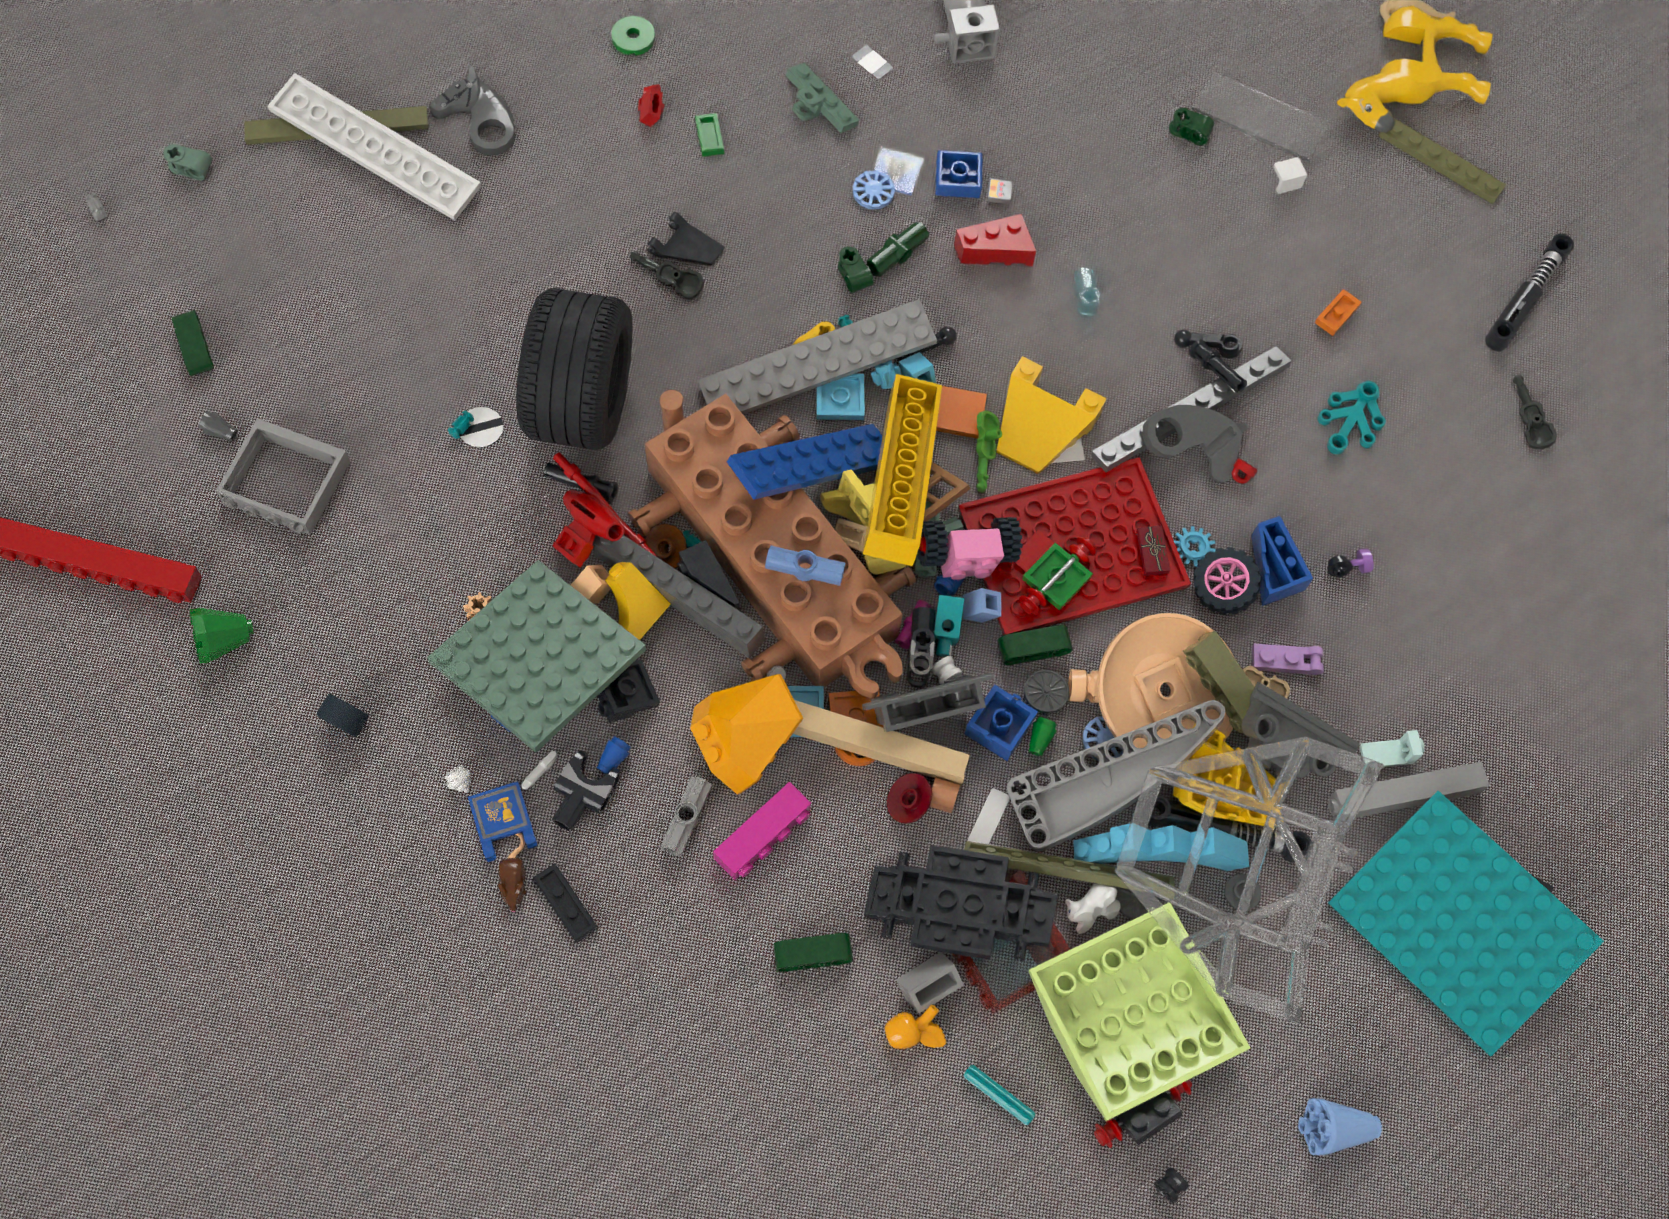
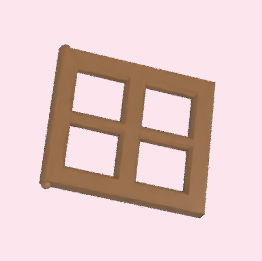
M933 462L931 463L930 470L933 476L929 478L928 490L941 480L954 487V489L941 499L927 492V500L933 503V505L925 510L923 521H929L970 490L969 484Z

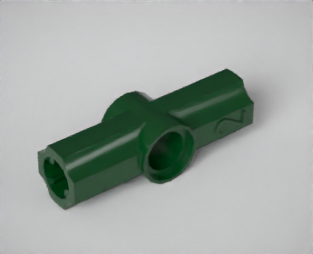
M915 222L901 234L891 235L884 243L883 248L867 260L866 265L874 276L880 277L897 263L903 264L912 255L913 250L929 238L926 226L921 222Z

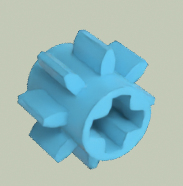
M891 360L875 366L876 371L871 372L873 382L876 383V386L881 385L882 389L892 388L896 374L902 375L900 367L896 363L892 364Z

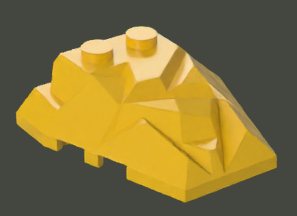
M1216 730L1176 770L1173 795L1179 798V801L1184 805L1206 816L1274 828L1278 825L1282 784L1259 764L1256 763L1252 766L1242 757L1245 752L1239 747L1235 750L1223 741L1226 736L1221 731Z

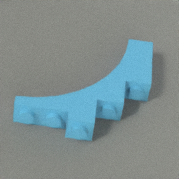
M1130 823L1110 828V832L1074 840V859L1098 864L1132 861H1168L1199 864L1224 871L1249 867L1248 842L1214 827L1188 832L1174 825L1149 830Z

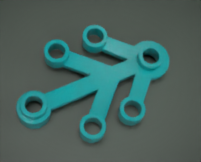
M1373 381L1362 382L1353 391L1333 392L1328 398V404L1332 408L1340 407L1342 402L1357 400L1354 406L1334 410L1323 409L1320 411L1317 420L1321 425H1329L1332 420L1347 417L1339 433L1333 434L1327 442V448L1332 454H1341L1348 446L1347 436L1356 422L1361 433L1360 445L1364 448L1373 446L1376 437L1371 433L1363 412L1365 405H1367L1372 416L1369 423L1370 427L1376 431L1384 427L1386 419L1381 415L1376 402L1380 394L1379 387ZM1332 398H1337L1339 402H1335ZM1322 415H1326L1329 419H1324ZM1374 420H1378L1381 425L1376 424ZM1364 438H1369L1371 442L1365 441Z

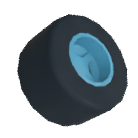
M332 694L327 695L316 714L319 718L354 737L358 736L369 718L367 713Z

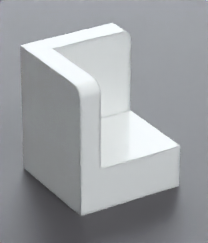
M1299 157L1274 164V170L1280 180L1276 188L1278 194L1302 188L1307 173Z

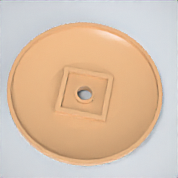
M1161 613L1138 619L1115 636L1104 653L1097 678L1100 710L1114 737L1121 736L1207 701L1215 700L1212 692L1201 683V677L1196 669H1193L1187 663L1186 655L1183 652L1188 646L1196 644L1202 635L1214 630L1197 619L1186 615ZM1163 683L1170 687L1168 697L1163 696L1160 692V687ZM1216 710L1206 711V716L1209 719L1215 720L1220 717ZM1226 713L1222 724L1217 729L1226 736L1223 741L1227 739L1233 730L1229 722L1230 718ZM1185 719L1181 724L1186 729H1192L1195 722L1191 719ZM1162 728L1157 732L1158 736L1163 739H1167L1172 735L1170 730ZM1136 738L1133 744L1137 748H1144L1147 745V741L1143 738Z

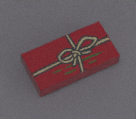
M1162 526L1137 528L1136 533L1144 575L1169 574L1170 565Z

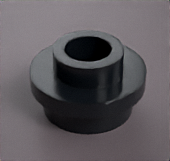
M1335 556L1328 561L1327 571L1330 576L1344 577L1352 569L1351 561L1345 556Z

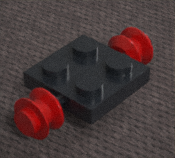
M1190 1079L1115 1116L1116 1120L1112 1118L1107 1121L1105 1120L1106 1124L1103 1126L1096 1123V1131H1094L1096 1139L1102 1146L1107 1145L1109 1148H1112L1113 1139L1123 1140L1122 1130L1125 1129L1134 1142L1140 1145L1182 1116V1110L1174 1100L1180 1102L1182 1100V1093L1191 1095L1190 1088L1192 1083Z

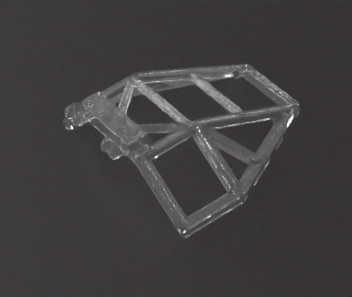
M1300 737L1151 767L1148 769L1114 871L1218 996L1300 1025V1018L1303 1012L1308 949L1310 943L1328 947L1329 942L1326 939L1313 936L1315 927L1326 932L1333 931L1334 926L1318 921L1334 869L1338 868L1352 872L1353 866L1337 861L1340 852L1350 857H1357V850L1342 844L1347 831L1375 780L1378 779L1383 764L1308 737ZM1288 755L1271 788L1261 760ZM1307 756L1359 774L1334 822L1282 804ZM1245 764L1256 795L1206 780L1193 774ZM1162 783L1208 797L1178 889L1133 868ZM1218 800L1267 815L1235 916L1188 894ZM1287 823L1314 832L1305 858ZM1275 825H1277L1300 871L1293 893L1246 915ZM1156 897L1213 924L1188 936ZM1289 907L1281 933L1255 924ZM1239 935L1291 953L1285 1002L1233 984ZM1222 939L1218 969L1216 971L1200 949Z

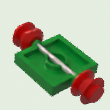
M1077 537V545L1071 544L1069 546L1070 554L1054 543L1023 575L1022 580L1032 587L1027 589L1028 596L1021 595L1019 598L1020 606L1026 613L1039 614L1038 606L1045 607L1047 605L1046 600L1060 611L1092 578L1093 573L1081 564L1088 563V555L1094 556L1096 554L1095 544L1089 538Z

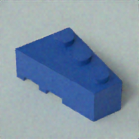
M1280 516L1258 523L1251 538L1255 564L1259 567L1261 578L1260 596L1262 606L1305 591L1313 577Z

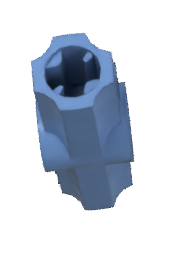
M770 546L765 569L795 575L801 581L813 579L840 586L846 563L818 557L809 550L796 552ZM802 563H808L811 565V567L802 568L799 565Z

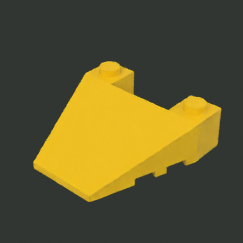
M1022 356L1010 377L1000 428L1002 437L998 439L996 453L1039 474L1060 457L1061 453L1069 447L1071 448L1078 439L1093 429L1103 411L1107 398L1085 388L1074 406L1036 387L1040 380L1043 366Z

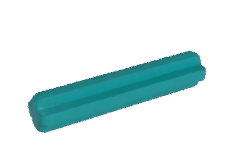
M970 1065L965 1071V1079L1022 1123L1029 1125L1034 1119L1036 1113L976 1066Z

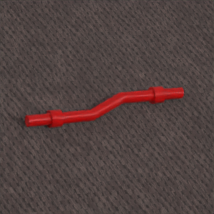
M560 452L556 453L553 459L564 470V474L571 481L574 480L587 494L595 497L614 512L624 526L623 535L658 557L646 544L647 541L640 534H636L617 515L599 491L581 474V470L574 463L571 464Z

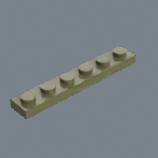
M1395 118L1393 129L1385 133L1380 132L1378 135L1380 138L1491 204L1496 201L1507 185Z

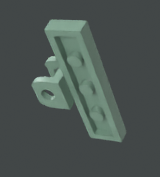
M805 63L788 68L786 76L799 89L796 97L801 100L793 105L792 111L801 120L813 119L818 117L821 112L840 133L858 126L859 119ZM800 109L806 110L807 113L802 112Z

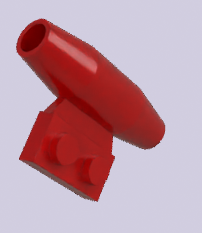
M574 489L564 494L563 504L575 520L568 526L565 525L552 546L573 564L581 568L594 548L595 535L610 541H618L624 534V526L614 512L595 497Z

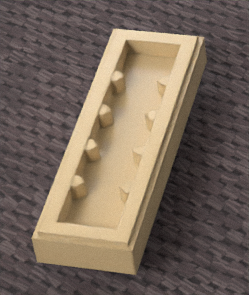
M839 518L835 527L836 532L849 548L863 552L867 526Z

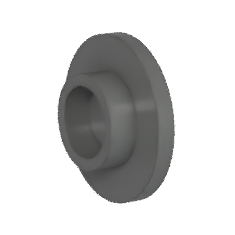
M1238 874L1227 881L1224 895L1230 906L1240 911H1248L1259 903L1261 888L1258 882L1251 876Z

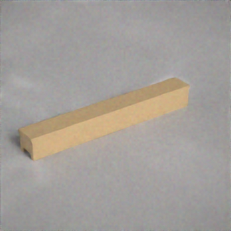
M794 700L803 720L793 734L932 778L938 777L960 784L962 787L969 754L895 731L885 732L883 727Z

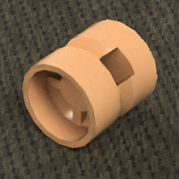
M1070 669L1068 700L1084 702L1085 699H1088L1090 703H1099L1097 694L1099 671L1092 670L1090 674H1087L1086 670Z

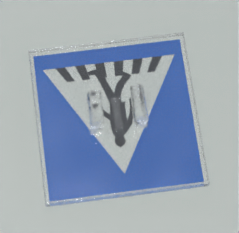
M881 147L873 171L879 170L889 175L895 185L896 192L912 196L924 158ZM886 181L885 183L882 184V186H884V185H889V184H888V182Z

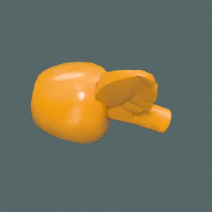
M931 1004L916 1020L909 1012H902L892 1017L884 1027L890 1046L895 1049H906L917 1045L919 1041L923 1045L932 1048L945 1046L946 1039L943 1030L939 1025L931 1022L939 1010Z

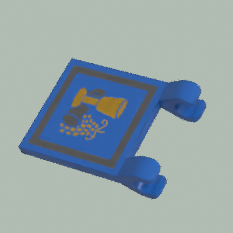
M518 781L468 797L487 862L497 859L492 844L493 841L521 832L528 849L537 847V841Z

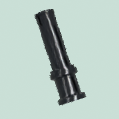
M1204 339L1193 343L1190 347L1189 355L1194 359H1198L1203 368L1212 370L1236 393L1246 388L1247 381L1222 361L1220 353L1209 348L1208 343Z
M551 462L547 463L544 469V477L582 489L574 480L571 481L564 474V470L560 466ZM582 474L607 502L611 503L614 500L618 490L617 482L613 481L611 483L599 479L598 475L588 476Z

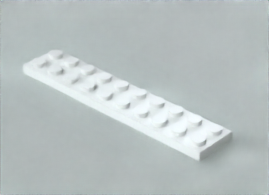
M296 73L292 75L267 106L270 112L454 221L482 187L478 180Z

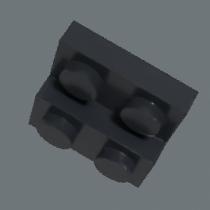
M641 659L635 660L598 695L600 701L598 704L599 713L602 717H607L609 723L630 718L635 712L655 708L660 703Z

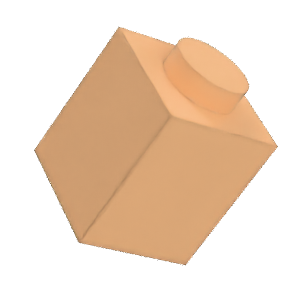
M587 565L571 586L593 604L599 603L611 590L610 586L605 582V579L610 574L602 565Z

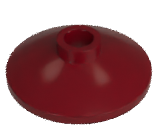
M916 773L900 777L892 785L888 793L887 809L890 816L903 824L916 822L923 817L932 801V788L929 781Z

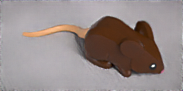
M522 833L516 834L521 841L519 847L507 859L499 862L500 883L498 888L511 912L516 911L523 896L526 895L524 881L526 879L524 864L521 859L516 858L525 846Z

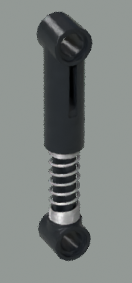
M1557 234L1549 242L1538 266L1535 267L1529 279L1520 285L1486 335L1485 342L1491 350L1502 351L1512 341L1542 296V289L1545 287V284H1547L1554 271H1556V268L1566 260L1573 250L1574 241L1570 236ZM1514 313V314H1516L1517 316H1516V318L1514 319V321L1511 323V322L1508 321V320H1509V318L1511 317V315Z
M1161 795L1151 796L1141 810L1142 821L1150 827L1174 825L1188 832L1214 827L1251 843L1252 846L1259 845V848L1263 846L1266 847V850L1271 848L1273 852H1279L1290 863L1301 861L1312 847L1310 837L1302 831L1285 832L1284 834L1276 833L1275 831L1270 833L1268 829L1263 831L1262 828L1256 829L1255 826L1249 827L1248 824L1243 826L1241 822L1237 823V821L1206 816L1188 806L1170 802ZM1150 808H1158L1161 811V815H1154ZM1291 842L1298 844L1300 851H1295L1291 847Z

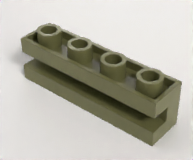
M1217 632L1205 633L1198 639L1196 644L1190 645L1183 650L1186 655V661L1190 667L1196 669L1201 677V683L1212 692L1215 701L1222 703L1225 713L1230 718V725L1239 733H1243L1242 721L1250 706V696L1255 687Z

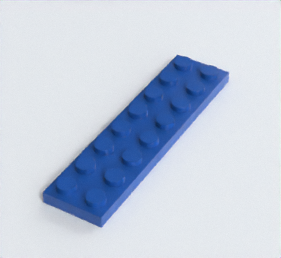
M874 424L733 454L730 455L727 463L753 500L841 479L843 471L851 469L855 475L877 470L883 436Z

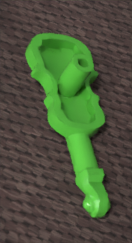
M982 411L977 415L979 434L976 448L979 456L977 473L979 483L977 484V491L980 493L985 492L987 489L986 480L989 478L987 475L988 460L996 457L995 439L1002 437V431L999 429V419L990 411Z

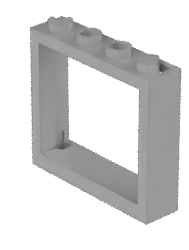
M257 418L219 484L216 493L221 503L230 509L236 507L242 509L249 516L257 517L258 515L263 517L273 525H285L297 534L303 532L311 535L345 473L350 460L343 449ZM265 440L332 464L303 519L235 494Z

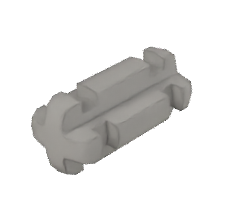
M96 193L87 195L85 200H87L95 220L101 221L106 219L107 214H105V209L99 197H97L98 195Z

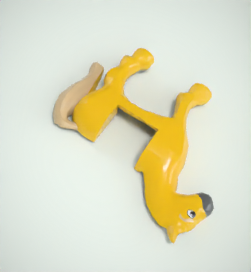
M1386 0L1380 5L1379 9L1385 21L1383 37L1419 45L1423 40L1422 62L1411 59H1398L1387 63L1379 74L1356 81L1347 90L1345 98H1340L1337 101V105L1341 107L1348 106L1365 125L1385 133L1393 129L1395 121L1392 114L1382 103L1420 104L1437 92L1459 90L1471 96L1475 102L1484 104L1489 96L1491 83L1483 80L1477 81L1468 72H1442L1435 54V44L1442 38H1457L1471 44L1477 53L1486 54L1491 45L1492 33L1479 31L1477 26L1472 23L1463 24L1455 19V12L1439 13L1420 0Z

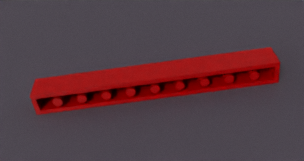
M0 517V556L9 561L18 559L33 567L42 565L57 573L66 571L81 579L90 577L105 585H110V583L118 584L121 588L128 591H134V589L142 590L149 596H165L176 603H181L182 601L192 603L202 579L199 570L193 565Z

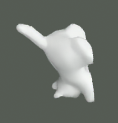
M1094 883L1081 900H1065L1068 919L1070 922L1078 923L1076 927L1078 934L1087 932L1093 926L1098 916L1103 915L1108 920L1114 919L1120 911V902L1116 899L1117 889L1115 887Z

